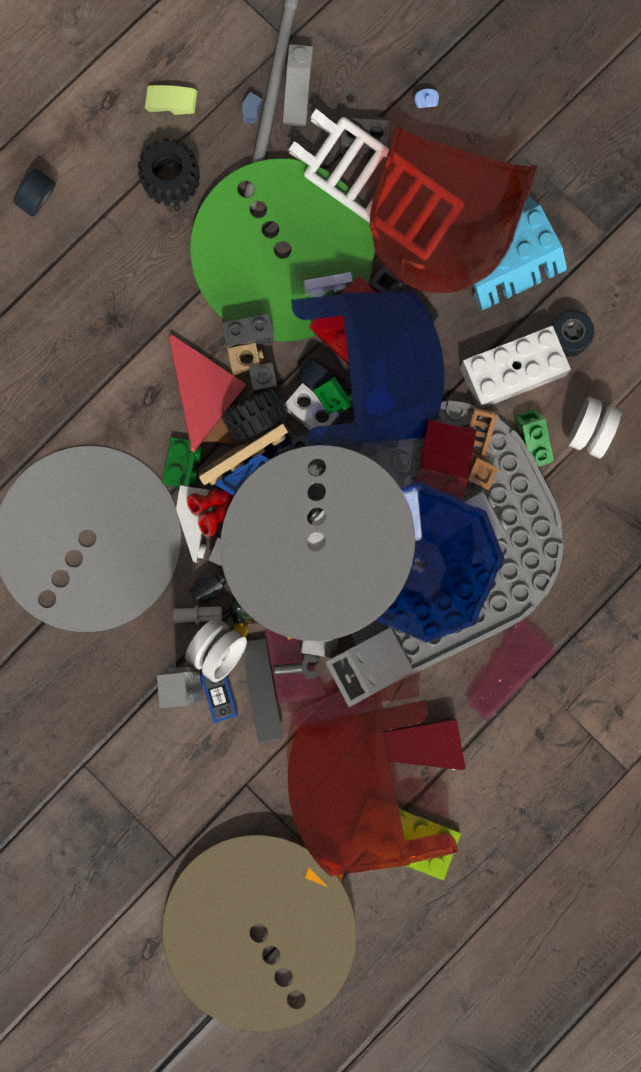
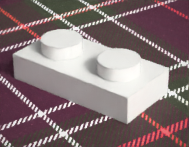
M351 272L304 280V295L319 297L324 295V292L334 290V293H342L353 282Z

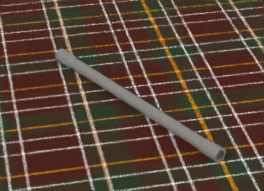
M284 0V10L252 163L265 160L294 14L299 0ZM250 181L246 185L244 198L251 197L255 192V187ZM257 201L251 204L250 210L256 209Z

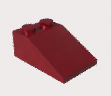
M428 420L413 492L463 503L477 430Z

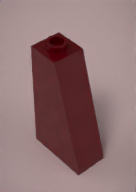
M454 718L368 733L369 739L364 740L367 755L371 754L373 760L456 770L466 769L458 724Z

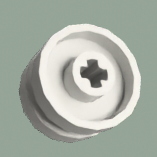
M589 396L574 423L568 440V446L581 450L588 443V454L599 459L602 458L616 433L622 410L608 405L602 411V402Z
M214 618L207 622L194 636L186 651L185 660L195 669H202L203 675L212 682H218L236 666L246 648L247 640L235 630L230 631L229 625L221 619Z

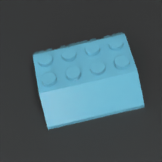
M526 193L448 230L443 237L451 255L457 254L475 289L473 297L481 311L491 307V303L493 305L499 303L496 290L498 285L501 286L503 295L508 299L512 297V293L516 295L533 287L534 284L541 283L538 267L540 265L543 266L544 273L548 278H552L555 274L558 275L567 270L562 245L541 205Z

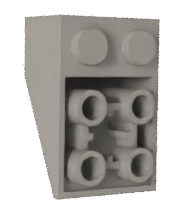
M391 627L325 662L349 707L413 672Z

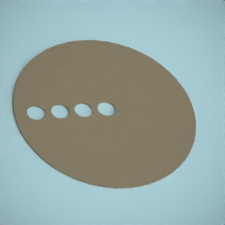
M245 835L222 841L208 848L183 870L175 882L166 904L163 918V943L168 964L175 980L197 1007L214 1019L236 1028L252 1031H273L285 1029L308 1020L326 1007L337 995L353 963L356 949V922L353 908L344 886L332 869L316 854L284 838L268 835ZM308 868H310L327 885V887L314 881H311L309 879H306L305 875L307 873ZM255 924H262L268 930V937L262 942L254 941L250 936V929ZM267 946H274L280 951L281 956L277 963L269 964L264 961L262 952ZM286 968L291 971L293 975L291 984L281 986L275 981V973L278 969ZM298 990L304 994L306 1001L301 1008H293L288 1004L287 996L291 991Z

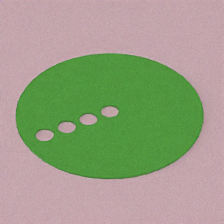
M282 158L268 159L246 165L225 177L213 188L197 213L191 234L190 254L197 285L210 307L223 320L228 322L269 313L274 341L287 342L316 336L309 329V325L341 294L334 293V290L324 292L325 294L319 297L304 295V280L351 272L353 281L360 276L368 284L374 263V240L369 222L304 177V172L308 165L299 160ZM321 167L315 172L326 181L331 176L330 172ZM340 179L335 185L344 194H347L350 190ZM242 181L253 183L255 192L251 197L244 198L239 195L237 188ZM356 197L354 201H356L358 204L362 206V204ZM255 201L263 202L267 206L266 215L261 218L252 216L250 213L251 204ZM268 221L275 222L279 226L278 235L274 238L265 237L262 233L264 223ZM282 241L287 242L291 246V254L284 259L277 257L274 253L275 245Z

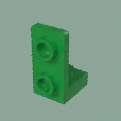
M333 377L317 386L313 392L330 415L337 410L339 413L347 410L352 405L351 402L361 396L360 391L365 384L360 382L344 391L336 378Z
M537 409L514 416L515 425L523 432L527 450L532 454L537 466L553 462L554 458L546 418Z

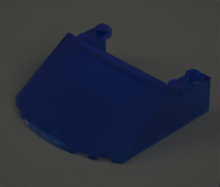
M344 292L339 295L292 299L293 314L300 320L343 316L354 423L312 428L307 434V446L346 447L425 438L428 420L436 421L440 411L445 374L442 348L437 331L428 312L412 292Z

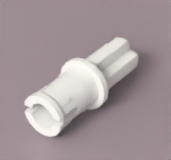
M195 605V608L173 609L174 624L188 622L199 624V622H208L214 618L222 620L221 607L199 608L198 605Z

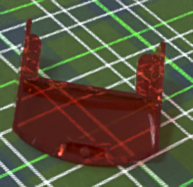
M426 700L299 726L290 752L288 767L290 807L304 845L318 865L329 876L410 865V863L458 853L455 839L447 833L405 841L382 731L422 723L428 715Z

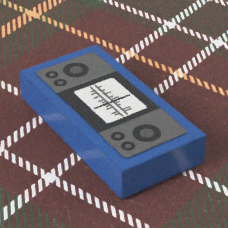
M204 675L200 676L214 723L238 716L227 676L218 682H212Z

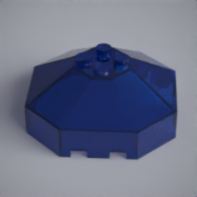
M419 481L400 489L409 504L415 528V552L412 566L415 564V559L425 562L426 566L423 567V572L421 573L418 570H413L411 566L408 578L401 592L389 608L375 621L423 643H428L476 624L484 602L487 600L495 577L505 558L485 510L462 502L463 500L446 492H440L429 487L430 485Z

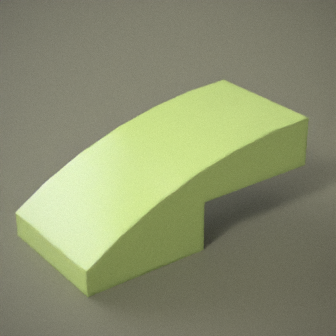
M168 85L148 86L145 109L149 112L171 111L174 115L195 113L197 90Z

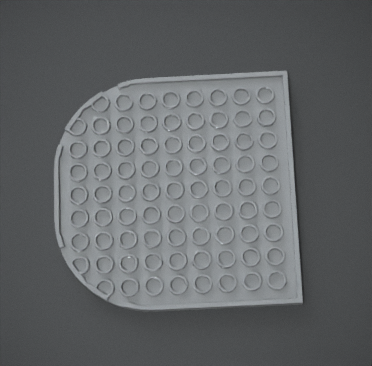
M430 401L416 404L328 445L358 452L385 469L402 490L413 517L415 552L408 578L401 592L382 615L366 627L351 634L355 644L358 645L391 627L413 672L387 687L524 619L534 611L549 593L560 569L564 543L562 542V521L556 502L532 454L527 450L524 441L514 430L501 421L499 417H497L485 457V462L499 469L489 490L467 483L463 502L481 492H484L485 496L489 495L495 505L493 511L497 518L501 517L506 524V536L477 551L455 511V507L461 502L413 492L428 420L469 428L474 407H478L472 404L458 401ZM477 415L476 420L490 423L491 419ZM474 426V430L486 433L488 431V428ZM475 437V440L485 442L486 438ZM475 445L473 448V450L482 452L483 449L482 447ZM314 459L308 465V472L312 476H320L326 470V464L321 459ZM320 483L312 484L308 489V497L313 501L323 499L326 494L324 485ZM313 508L309 511L307 519L309 520L317 510L321 513L323 509Z

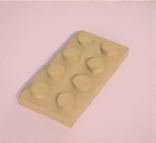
M280 421L267 430L249 438L200 469L199 478L204 485L209 482L211 485L215 484L223 478L224 472L229 469L233 472L241 465H244L243 461L248 457L254 458L258 454L264 453V447L270 443L274 446L282 442L286 438L284 435L288 433L283 422Z

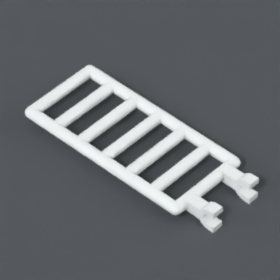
M316 109L311 116V122L328 132L329 136L315 157L295 141L289 148V153L308 165L304 172V177L422 261H427L463 210L464 202L346 117L340 118L337 124H335ZM344 129L356 136V139L326 181L315 172ZM366 143L376 152L348 193L344 194L335 185L362 145ZM385 157L394 163L395 166L365 209L354 200L382 158ZM402 171H405L415 179L384 222L375 216L374 212ZM423 184L434 193L405 236H403L393 227ZM441 198H443L453 207L423 250L412 241Z

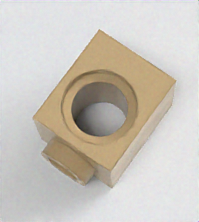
M256 343L227 348L232 373L235 377L250 374L249 367L265 363L262 349L257 350ZM245 355H250L253 357V361L250 364H243L241 358Z

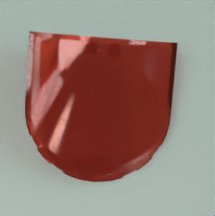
M396 126L370 211V230L372 231L373 245L380 260L396 278L420 291L451 293L476 285L488 277L501 264L510 250L534 183L538 166L515 165L427 140L404 130L402 127Z

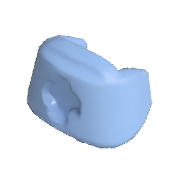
M434 89L418 91L414 97L417 108L437 106L439 102L438 92Z

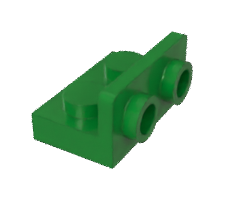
M171 437L162 484L180 488V485L192 487V484L196 485L198 470H195L197 461H201L203 447L199 446L195 452H192L189 440Z

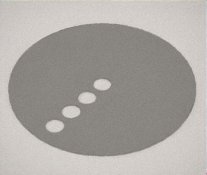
M316 445L293 449L274 457L260 466L247 478L235 494L227 510L222 527L220 543L221 561L226 581L232 594L241 607L265 628L277 634L298 640L322 641L340 638L352 634L376 620L389 608L401 592L408 578L415 552L413 517L409 504L396 481L385 469L370 458L353 450L335 446ZM314 459H321L326 464V470L320 476H312L308 472V465ZM315 483L324 485L326 489L324 498L319 501H313L308 497V489ZM313 508H321L325 512V521L319 526H313L308 522V513ZM313 533H321L325 537V545L319 551H313L307 545L308 537Z
M79 446L60 450L45 456L31 465L17 478L0 506L1 578L10 594L27 612L56 628L76 632H96L123 625L140 616L158 600L168 586L176 569L181 547V528L174 501L166 486L162 484L160 478L149 467L121 451L99 446ZM84 530H92L96 534V542L91 547H84L79 542V535ZM71 550H78L83 555V561L78 567H70L65 561L66 554ZM57 570H65L69 574V583L65 587H56L52 582V576ZM45 590H51L56 596V602L50 608L42 607L38 600L40 593Z

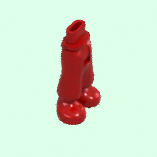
M222 488L210 490L207 496L197 493L187 496V506L195 516L202 514L211 507L216 508L214 511L201 515L198 519L199 529L205 537H210L216 533L219 522L224 523L227 510L234 498L233 495Z

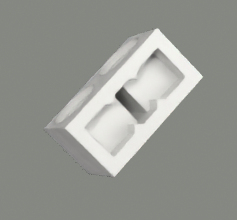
M302 383L284 406L292 417L321 440L337 422L339 413L335 411L329 415L314 394V389ZM306 397L311 403L308 407H300L297 404L298 400ZM326 413L329 419L325 423H320L316 420V415Z

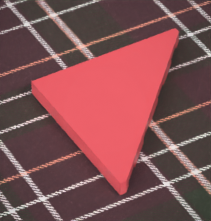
M171 334L169 336V345L172 352L174 371L183 406L190 449L192 452H195L221 420L222 413L233 405L246 389L247 384Z

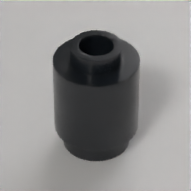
M211 570L194 582V586L190 590L200 604H203L205 601L208 603L226 590L225 584L227 581L220 571L216 573L214 570Z

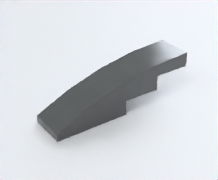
M266 638L248 641L243 655L258 743L263 744L283 740Z

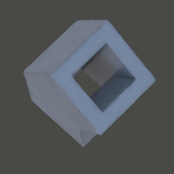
M252 92L242 102L244 124L258 123V112L263 107V100Z

